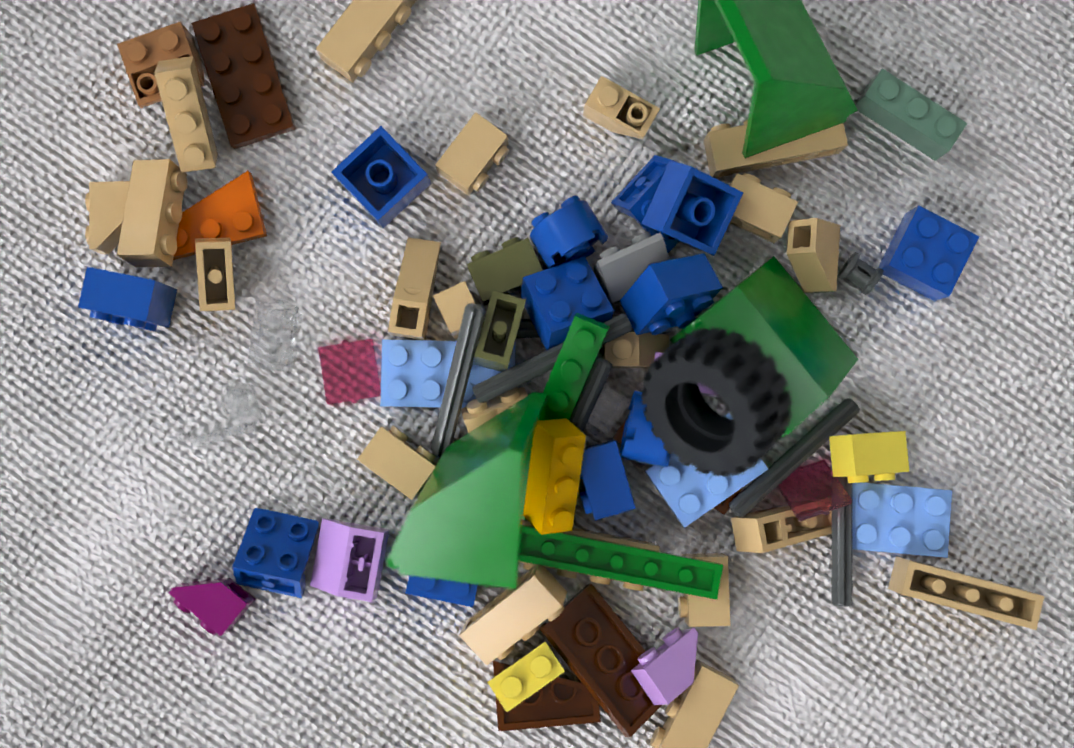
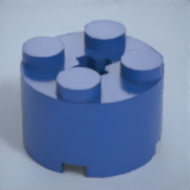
M578 195L565 200L559 210L552 214H549V212L542 213L531 222L534 229L530 233V239L548 269L582 257L587 258L595 252L593 245L597 241H600L603 245L608 239L607 233L588 202L581 201Z
M634 390L628 408L630 412L624 425L620 456L632 461L668 467L671 454L663 448L665 445L660 438L656 439L651 431L653 427L651 421L647 422L644 414L646 405L642 404V391Z

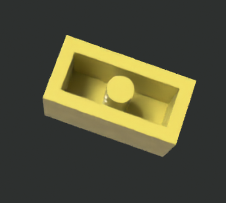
M906 431L829 436L833 477H847L848 483L869 482L868 475H874L875 481L896 480L895 473L910 472Z
M545 641L487 683L505 711L508 712L564 673L565 670Z

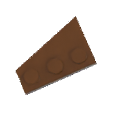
M493 660L494 677L511 665ZM563 677L555 678L508 712L505 711L496 697L498 731L601 722L599 704L583 683Z

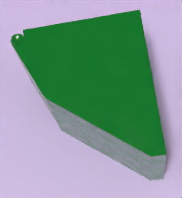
M698 0L694 47L696 56L735 42L755 82L742 151L744 158L845 123L849 115L858 111L801 0Z
M775 256L770 258L694 321L669 339L674 344L686 334H691L694 330L701 328L710 330L714 327L727 329V334L734 331L745 335L744 340L749 343L755 341L763 347L760 351L767 357L771 355L776 361V370L778 373H783L787 381L785 391H790L792 405L789 409L791 410V418L782 438L792 433L829 399L858 361L855 354Z
M531 393L447 446L414 503L386 561L388 567L391 569L399 568V574L517 589L521 519L527 520L523 516L533 434L538 421L546 420V393Z

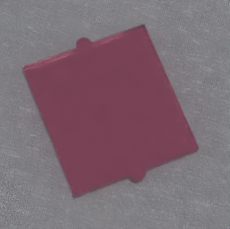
M373 339L354 342L343 340L342 344L318 347L327 405L349 401L356 404L361 399L381 396Z
M824 459L802 467L799 466L777 486L799 522L821 514L828 515L829 511L852 504L851 497L837 477H833L832 470Z

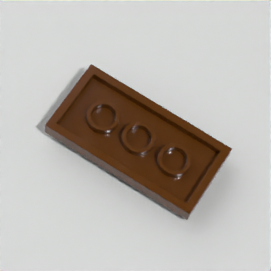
M252 3L192 22L191 24L230 146L235 150L296 130L256 5Z
M590 583L564 605V610L557 618L550 622L547 620L539 630L625 737H631L662 705H654L631 672L640 663L638 657L646 651L592 583Z

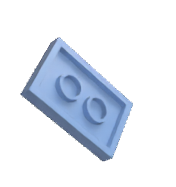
M727 413L723 416L727 419L733 420V417L730 415V413ZM671 453L668 467L652 465L644 471L685 528L763 474L768 468L761 459L753 468L747 469L744 473L713 476L712 471L709 474L695 471V467L692 465L685 466L678 461L679 457Z
M866 482L852 483V549L948 558L952 490Z

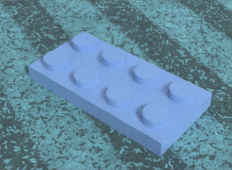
M382 339L380 406L441 408L457 341ZM516 342L514 343L508 369L515 366ZM473 360L461 408L466 407L468 402L476 399L473 392L475 385L501 372L474 365Z

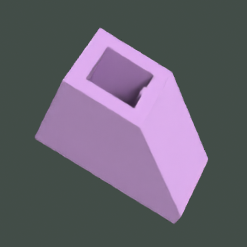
M677 627L662 638L665 642L658 649L650 648L638 657L640 663L631 670L654 705L671 703L694 683L698 632L695 628L681 630Z

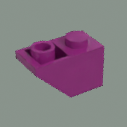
M231 578L182 583L172 587L168 592L175 599L173 602L180 610L186 613H193L201 620L200 625L207 632L220 636L233 628L255 600L252 595L236 584Z

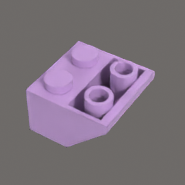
M322 518L310 586L339 597L372 602L378 596L389 529Z

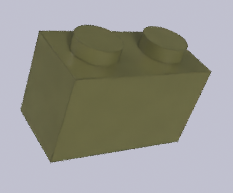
M520 237L512 238L502 244L503 249L492 254L489 250L482 251L472 256V262L466 264L484 305L489 304L492 291L507 295L522 289L523 277L543 271L529 238L521 240Z
M492 291L474 356V365L500 372L508 369L526 299Z

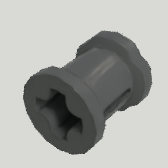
M854 252L839 271L838 277L840 279H848L861 288V293L867 295L879 282L884 271L880 268L874 269L859 259L860 254Z

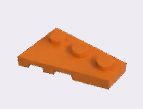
M246 171L182 212V219L179 222L176 239L177 250L173 260L196 255V238H230L231 245L267 236L250 171Z

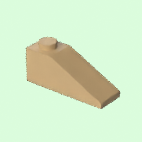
M832 498L755 511L746 514L744 517H732L731 522L736 551L766 553L832 534Z

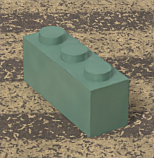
M883 68L870 80L855 103L858 112L934 161L951 150L967 125L965 121Z

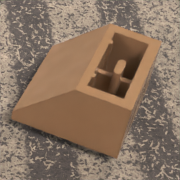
M181 21L117 44L140 108L162 101L154 75L158 61L193 56L201 87L205 86L204 66L195 40Z

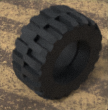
M714 327L710 330L701 328L694 330L691 334H686L652 362L643 380L642 404L646 405L644 414L647 422L651 421L653 426L651 429L656 439L660 438L665 444L663 448L669 454L674 453L679 457V462L685 466L692 465L695 467V471L709 474L712 471L713 476L738 475L744 473L747 469L753 468L782 438L786 432V427L790 423L791 410L789 407L792 405L790 391H785L787 381L784 374L778 373L775 368L777 363L771 355L767 357L760 351L763 347L755 341L747 342L744 340L745 335L734 331L727 334V329ZM698 383L710 388L722 398L728 406L733 420L721 416L708 405L700 392Z

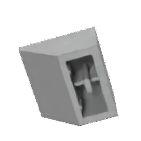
M645 232L631 240L632 244L628 245L627 248L620 250L619 246H614L600 253L601 258L598 259L595 265L594 273L611 306L620 302L621 298L649 264L669 260L661 232L651 236L650 232Z

